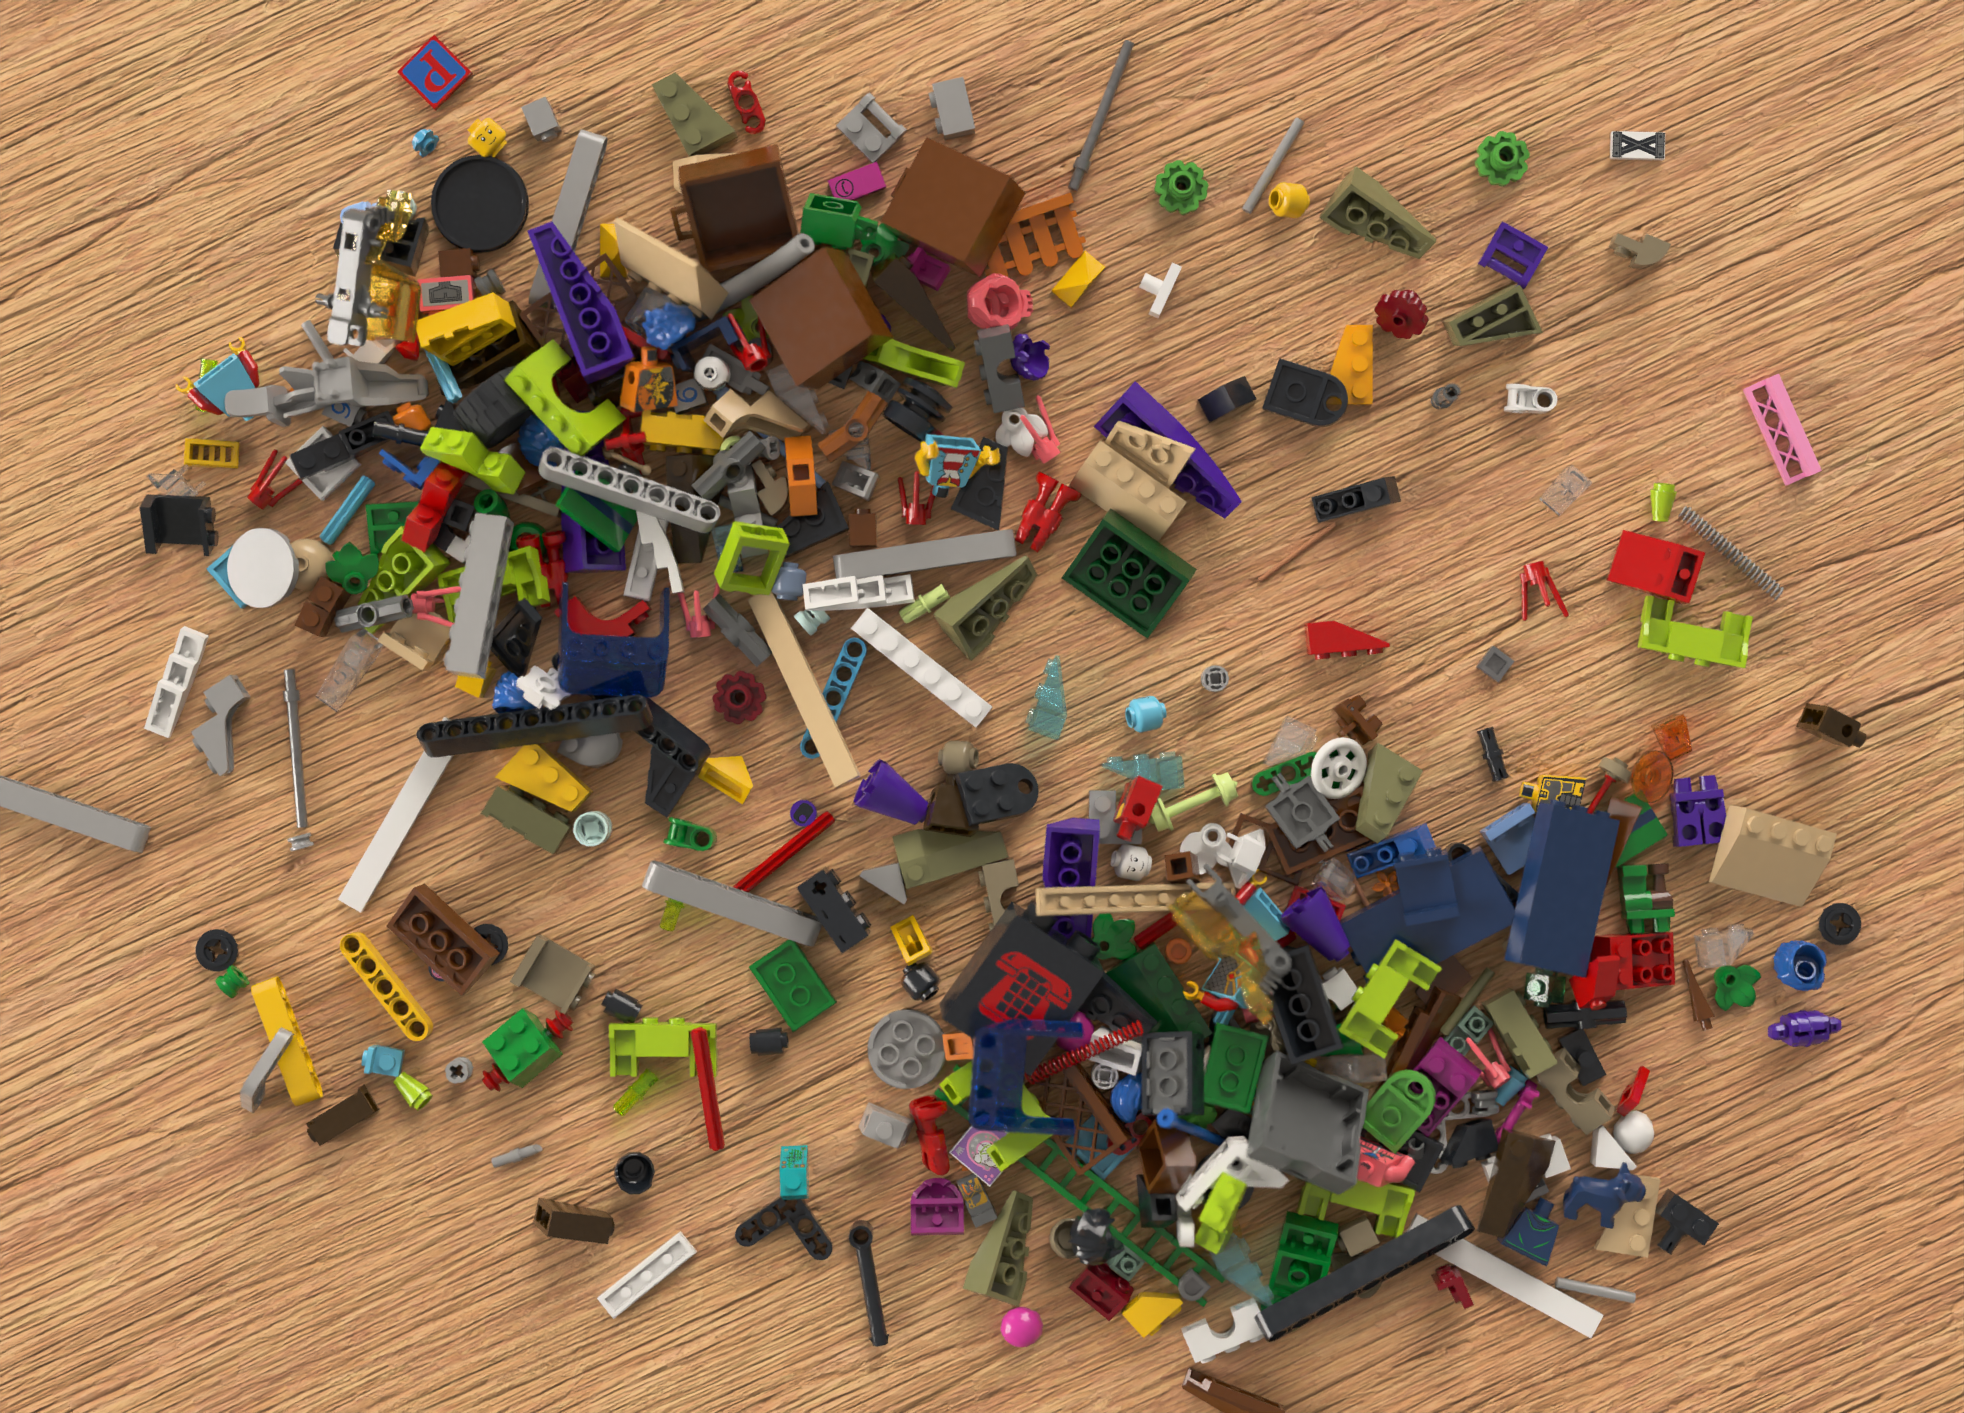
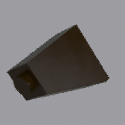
M538 1198L533 1224L547 1237L608 1244L609 1236L611 1237L614 1233L615 1224L613 1218L607 1212Z

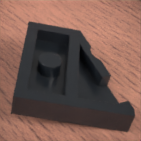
M653 746L650 753L651 760L645 804L668 818L697 773L683 770Z

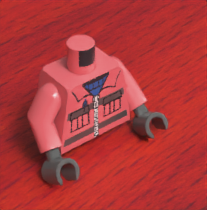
M1360 1136L1361 1152L1357 1179L1376 1187L1402 1182L1414 1166V1160L1423 1157L1424 1143H1422L1421 1147L1415 1148L1416 1139L1413 1138L1408 1142V1155L1400 1152L1394 1154L1389 1148Z

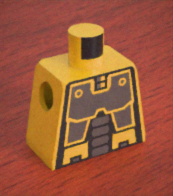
M1539 775L1536 784L1522 782L1519 797L1532 800L1531 806L1535 813H1537L1539 802L1550 804L1551 799L1566 802V808L1572 809V805L1580 806L1586 778Z

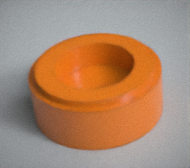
M1173 938L1166 944L1165 954L1170 962L1180 965L1190 959L1192 948L1185 939Z

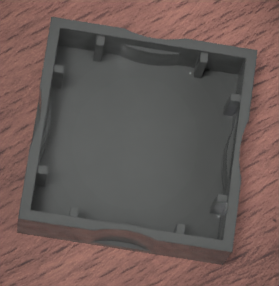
M1276 1051L1262 1062L1246 1157L1338 1195L1342 1194L1356 1185L1361 1152L1360 1134L1365 1122L1369 1089L1338 1076L1325 1074L1305 1062L1292 1065L1288 1055Z

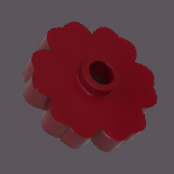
M1393 290L1390 295L1383 294L1374 309L1378 315L1376 322L1381 326L1382 330L1385 332L1392 331L1396 338L1410 339L1413 334L1420 335L1429 321V318L1425 315L1427 311L1426 305L1423 304L1419 295L1412 290Z
M738 671L735 676L725 674L722 680L716 683V688L719 692L713 695L712 700L715 710L719 713H724L725 721L742 724L745 719L754 721L763 713L761 703L767 699L765 686L762 683H755L756 678L754 674L744 671ZM741 692L745 695V700L742 703L736 701L735 696L737 693Z

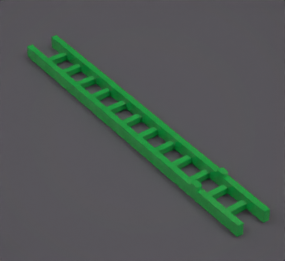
M956 1064L953 1071H957L961 1066ZM939 1087L935 1090L934 1094L938 1098L946 1101L948 1106L971 1124L978 1118L962 1106L968 1098L954 1106L943 1090ZM990 1089L979 1090L990 1099V1102L983 1109L985 1113L989 1115L997 1105L1011 1116L1003 1126L1009 1132L1015 1124L1014 1108ZM1051 1137L1044 1143L1051 1147L1052 1151L1040 1166H1037L1026 1156L1018 1160L1082 1212L1087 1209L1092 1210L1086 1203L1099 1187L1114 1197V1200L1106 1208L1110 1216L1120 1203L1123 1204L1135 1215L1122 1232L1112 1224L1109 1226L1110 1232L1177 1287L1180 1278L1171 1272L1169 1268L1182 1252L1197 1263L1193 1270L1198 1274L1202 1269H1205L1221 1283L1226 1280V1276L1190 1247L1180 1246L1177 1237L1166 1228H1153L1155 1233L1143 1248L1128 1238V1235L1140 1221L1139 1207L1108 1182L1101 1179L1091 1169L1084 1174L1094 1182L1081 1199L1065 1188L1077 1174L1073 1167L1060 1183L1047 1174L1045 1170L1058 1154L1068 1161ZM1076 1158L1081 1167L1085 1166L1084 1163ZM1161 1236L1176 1247L1163 1265L1149 1254V1251ZM1202 1296L1196 1302L1204 1307L1207 1299Z

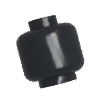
M915 962L903 969L904 975L901 979V985L913 1000L925 1002L939 991L940 979L928 963L922 962L917 964Z

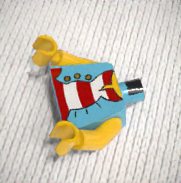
M926 434L925 442L921 443V448L916 453L915 460L920 473L925 476L929 484L934 485L932 494L936 497L946 498L950 487L966 486L968 479L982 466L999 463L1000 455L999 449L996 448V450L991 451L990 446H984L983 451H981L973 438Z

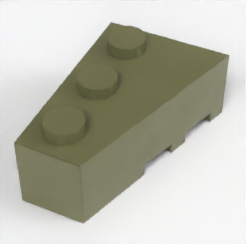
M1508 988L1482 1003L1522 1074L1532 1078L1558 1063L1552 1054L1553 1050L1549 1042L1538 1031L1540 1027L1532 1014L1529 1015L1524 1008L1527 1004L1519 991L1515 993L1513 989Z

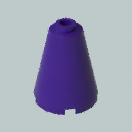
M881 759L877 760L868 770L871 774L866 780H862L856 791L853 801L855 805L859 808L914 825L919 821L921 823L924 822L928 802L887 762Z
M1319 886L1306 893L1308 896L1302 900L1298 899L1281 914L1280 919L1288 928L1327 960L1335 959L1338 962L1349 954L1347 949L1350 947V943L1326 891L1322 886Z

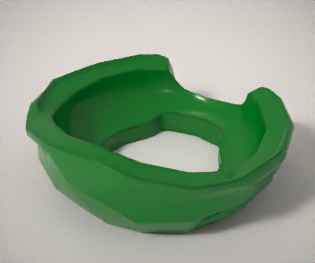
M526 521L513 527L509 552L518 550L516 545L518 536L528 532L540 535L542 557H544L547 550L542 534L547 531L541 525L534 522Z

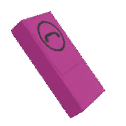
M877 162L828 180L833 197L853 201L886 188Z

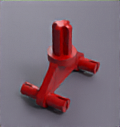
M621 407L619 411L626 418L623 421V433H621V437L605 439L606 449L609 451L620 448L623 457L642 466L646 465L642 455L645 450L643 443L647 442L646 433L643 431L634 434L631 418L641 417L643 411L633 412Z

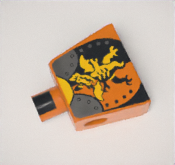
M651 346L642 347L641 361L631 362L626 365L620 406L633 412L678 406L673 367L671 364L657 359L658 348Z

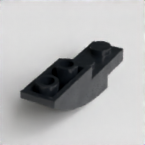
M387 410L339 431V434L290 454L289 457L300 480H304L324 470L327 472L390 441L389 439L372 437L375 420L395 424L389 411Z

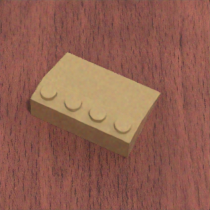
M616 217L614 225L621 264L629 271L627 275L638 283L644 280L648 283L647 287L659 295L662 292L668 294L667 299L674 304L681 306L683 303L689 306L696 317L701 318L704 315L712 320L729 293L697 262Z
M1729 805L1709 882L1802 907L1830 861L1837 834L1748 808Z

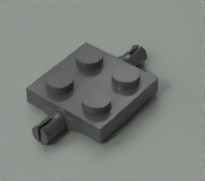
M1281 773L1277 774V777L1274 776L1272 780L1281 792L1277 798L1265 806L1267 811L1296 850L1307 842L1316 840L1324 850V853L1327 852L1334 845H1332L1324 833L1331 825L1339 821L1340 817L1324 795L1316 790L1310 776H1307L1299 783L1291 785L1287 783Z

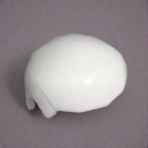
M1637 1110L1630 1111L1625 1117L1621 1116L1614 1125V1140L1629 1154L1642 1153L1651 1145L1654 1139V1128L1651 1120L1646 1114Z

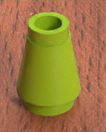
M1654 483L1653 489H1650L1652 520L1668 522L1677 494L1675 485Z
M406 1072L401 1073L393 1082L411 1108L414 1107L417 1111L426 1106L433 1097L429 1092L430 1088Z

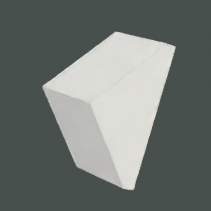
M1603 1125L1593 1130L1591 1164L1595 1167L1620 1169L1622 1162H1626L1629 1170H1634L1637 1167Z

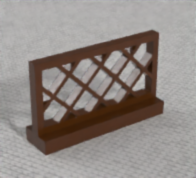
M606 252L585 267L588 272L592 270L591 276L594 281L608 284V300L612 284L623 286L629 294L621 301L609 300L612 304H616L613 307L616 310L620 323L643 307L639 298L635 295ZM604 260L611 269L609 280L594 278L595 267ZM613 273L620 282L612 281ZM549 292L520 312L519 315L542 347L547 344L545 342L547 330L562 333L559 346L571 358L575 354L569 338L564 341L565 334H567L564 326L563 329L547 327L549 312L559 313L557 309L550 308L552 294ZM548 301L547 308L540 307L542 304ZM535 309L547 311L545 325L532 324L527 315ZM537 329L544 330L543 337L540 335Z
M1081 1063L1072 1065L1071 1068L1068 1067L1067 1070L1063 1069L1065 1074L1063 1085L1050 1083V1075L1046 1078L1045 1082L1039 1081L1035 1082V1084L1045 1085L1043 1101L1038 1100L1039 1104H1042V1111L1046 1113L1047 1105L1060 1107L1058 1122H1054V1125L1057 1126V1132L1051 1137L1077 1174L1081 1176L1133 1137L1114 1113L1112 1107ZM1028 1081V1082H1027L1026 1084H1024V1085H1025V1087H1026L1027 1089H1029V1088L1032 1087L1034 1084H1031V1083ZM1068 1081H1070L1073 1087L1068 1086ZM1049 1086L1063 1089L1061 1104L1047 1101ZM1067 1089L1077 1091L1080 1095L1079 1107L1065 1105ZM1065 1108L1078 1110L1076 1125L1063 1123ZM1083 1111L1092 1113L1096 1118L1094 1129L1081 1126ZM1099 1124L1104 1130H1099ZM1062 1127L1075 1129L1073 1144L1064 1143L1061 1139ZM1080 1130L1093 1132L1091 1147L1078 1145ZM1098 1133L1108 1135L1113 1145L1106 1150L1096 1148ZM1077 1149L1091 1151L1089 1163L1083 1167L1076 1160ZM1095 1152L1101 1153V1154L1098 1155L1096 1158H1094V1157H1095Z

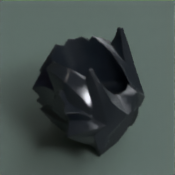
M1105 1208L1087 1209L1082 1217H1076L1071 1227V1239L1068 1242L1072 1244L1074 1254L1083 1264L1100 1265L1125 1250V1248L1114 1247L1115 1239H1112L1109 1226L1115 1221V1218H1110V1213Z

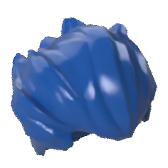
M669 302L665 303L664 308H654L652 312L646 309V322H643L642 326L646 331V341L661 350H668L670 345L682 341L686 338L687 332L694 330L696 319L689 307L684 305L678 306Z
M530 415L526 418L523 425L520 426L518 432L520 437L517 438L520 443L519 447L531 464L539 466L543 453L549 448H558L565 451V445L537 415ZM547 461V464H548L549 466H551V467H556V466H557V464H556L555 462H553V461Z
M507 671V673L501 675V679L497 681V686L494 689L495 695L492 704L493 709L497 713L537 708L524 699L525 691L516 686L518 677L514 673Z
M1803 940L1783 942L1777 948L1773 958L1777 978L1783 984L1800 991L1818 990L1821 988L1825 980L1824 967L1827 964L1824 951L1816 945Z
M1141 1072L1136 1076L1128 1074L1118 1081L1111 1092L1110 1103L1112 1109L1123 1122H1134L1138 1110L1142 1109Z

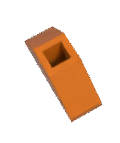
M811 436L784 437L791 517L817 515Z

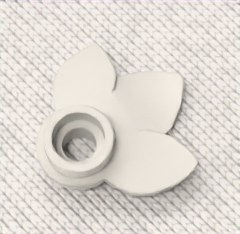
M1024 408L1004 411L1002 414V424L996 430V442L1006 447L1011 445L1018 454L1028 457L1033 449L1034 438L1021 421L1020 416L1024 415L1040 437L1048 435L1046 424L1038 415L1027 414ZM1013 414L1017 415L1019 423H1012L1010 416Z
M1209 823L1200 832L1190 833L1185 837L1180 847V853L1191 851L1198 857L1199 872L1204 874L1206 871L1203 866L1206 863L1211 868L1217 862L1228 867L1227 862L1218 858V855L1222 854L1229 858L1232 847L1225 841L1226 833L1223 827L1216 823ZM1215 831L1217 833L1215 841L1208 839L1209 832Z

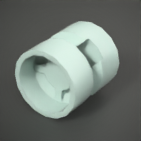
M590 811L576 819L573 833L581 844L596 846L604 843L610 837L612 823L605 813Z

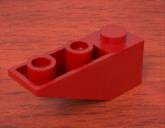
M1336 621L1305 624L1307 654L1314 655L1315 660L1331 658L1330 653L1341 652V657L1357 656V650H1367V655L1383 653V648L1390 647V643Z

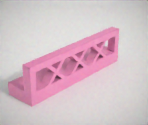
M1774 375L1743 389L1785 486L1822 471L1780 375ZM1762 386L1765 387L1768 393L1765 405L1756 402L1752 393L1753 390ZM1767 411L1777 414L1779 422L1776 429L1767 426L1764 420ZM1778 435L1788 438L1790 445L1787 453L1777 449L1775 442ZM1789 459L1799 463L1802 473L1790 478L1786 470Z

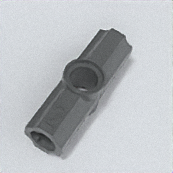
M749 431L730 450L718 452L713 459V466L694 482L692 487L703 499L710 501L728 483L740 481L745 474V467L763 452L766 447Z
M407 594L337 610L334 620L336 627L343 633L412 617L414 606L412 600L408 598Z
M720 594L703 608L712 621L721 628L720 631L736 648L738 647L756 667L772 654L770 647L754 632L755 629L740 613H737Z

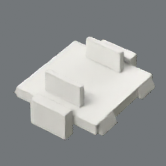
M534 665L530 669L529 674L517 679L516 686L525 691L524 699L539 709L542 705H545L552 710L573 693L571 689L564 685L566 677L552 667L546 673Z

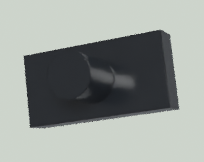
M1575 1029L1557 1038L1561 1047H1564L1580 1065L1581 1069L1577 1079L1581 1086L1584 1087L1607 1075L1584 1029Z

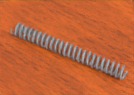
M1685 506L1678 515V517H1681L1687 512L1682 521H1685L1692 514L1686 524H1689L1696 518L1690 528L1700 521L1694 531H1697L1704 525L1698 535L1708 528L1702 538H1705L1712 531L1706 542L1716 535L1710 545H1713L1720 538L1714 549L1724 542L1718 552H1721L1728 545L1722 555H1725L1732 549L1726 559H1729L1736 552L1730 562H1733L1740 556L1734 564L1736 566L1744 559L1738 569H1741L1749 562L1742 570V573L1752 566L1746 576H1749L1757 569L1750 577V580L1760 573L1754 583H1757L1759 579L1765 576L1758 584V587L1768 580L1762 590H1765L1773 582L1766 593H1769L1776 587L1770 597H1773L1779 590L1780 592L1774 600L1780 597L1784 588L1779 587V583L1771 580V576L1763 573V569L1759 570V566L1751 563L1752 560L1748 559L1747 556H1743V552L1735 549V545H1732L1731 542H1727V538L1719 535V531L1715 532V528L1711 529L1712 526L1707 525V521L1703 522L1704 519L1699 518V514H1696L1695 511H1691V507L1687 508Z

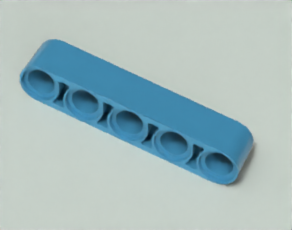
M850 638L844 643L822 693L836 723L867 655V645L859 638ZM853 642H858L862 646V653L858 657H851L848 653V647ZM844 666L850 668L852 672L850 680L842 682L837 676L839 668ZM835 690L840 693L841 702L836 706H831L827 702V695ZM807 728L800 744V750L807 758L820 757L819 752L810 754L806 750L807 741L812 739Z

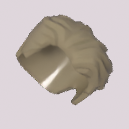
M1275 1017L1266 1018L1251 1024V1032L1269 1036L1264 1054L1266 1057L1263 1058V1061L1276 1051L1288 1055Z

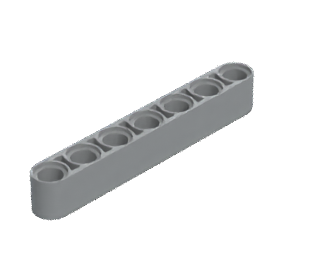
M582 129L578 134L552 219L574 252L608 142V137ZM540 263L529 295V304L531 305L550 292ZM552 297L550 308L557 309ZM546 301L540 307L547 308L548 301Z
M558 448L547 449L539 463V473L546 480L697 532H710L720 517V509L712 501ZM547 461L555 462L558 467L549 466ZM572 470H579L584 476H577ZM598 479L607 480L609 485L601 484ZM624 488L633 489L635 494L627 493ZM655 496L660 502H653L650 497ZM675 505L683 506L686 511L677 510ZM701 514H707L711 520L703 519Z
M1013 529L840 554L833 556L836 579L851 576L861 579L1017 556Z
M0 775L1 807L127 850L143 853L151 830L150 826Z
M652 860L650 862L642 884L643 888L651 892L807 946H815L822 927L821 922L814 915L659 861Z

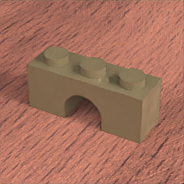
M1013 858L982 865L983 871H978L981 887H987L988 897L983 898L986 913L992 912L993 922L989 923L990 931L1006 910L1000 902L1002 893L1007 888L1019 886Z
M1563 1047L1553 1054L1558 1063L1536 1075L1537 1081L1543 1088H1547L1554 1096L1555 1103L1561 1109H1565L1571 1116V1121L1575 1127L1582 1129L1587 1135L1612 1118L1615 1107L1599 1088L1587 1094L1579 1093L1573 1089L1570 1082L1577 1078L1581 1067Z

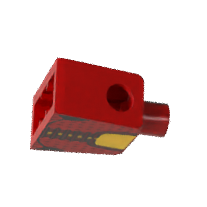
M1137 776L1125 784L1113 819L1115 823L1120 824L1116 835L1118 838L1131 842L1135 831L1146 827L1163 786L1141 776Z

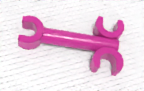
M1529 1079L1526 1080L1524 1089L1518 1092V1097L1520 1098L1503 1125L1495 1131L1498 1144L1502 1129L1512 1130L1526 1108L1531 1109L1532 1101L1540 1094L1536 1090L1537 1084Z

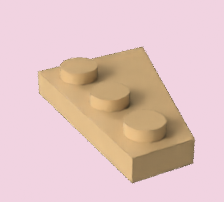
M1118 421L1104 442L1168 489L1172 486L1196 449L1122 421Z
M1634 1174L1641 1179L1642 1184L1646 1187L1643 1200L1640 1202L1624 1203L1621 1210L1614 1216L1613 1229L1605 1228L1594 1248L1596 1250L1648 1258L1660 1179Z

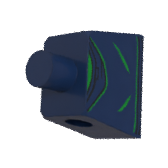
M1540 1197L1534 1210L1524 1206L1504 1238L1498 1237L1497 1240L1502 1245L1547 1267L1559 1229V1225L1548 1218L1555 1204Z

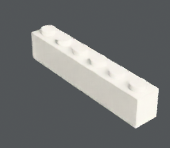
M867 608L851 629L974 727L979 725L992 708L990 704Z

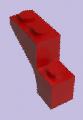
M441 461L425 480L420 503L407 517L401 541L425 552L437 538L440 526L449 507L470 473Z

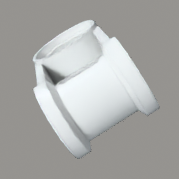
M1506 384L1508 400L1507 406L1504 407L1505 412L1545 414L1551 411L1557 404V395L1550 388L1533 387L1524 384ZM1544 394L1550 399L1548 407L1544 408L1538 404V395Z

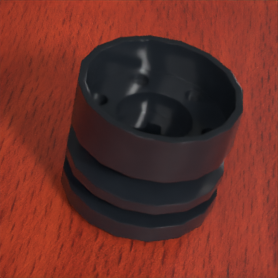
M906 377L902 383L911 392L909 393L902 388L897 390V393L905 400L904 403L901 404L891 400L881 415L897 428L922 443L925 442L926 434L935 435L937 429L929 422L930 419L933 418L940 422L945 420V417L937 409L939 408L949 413L953 407L938 391L929 385Z

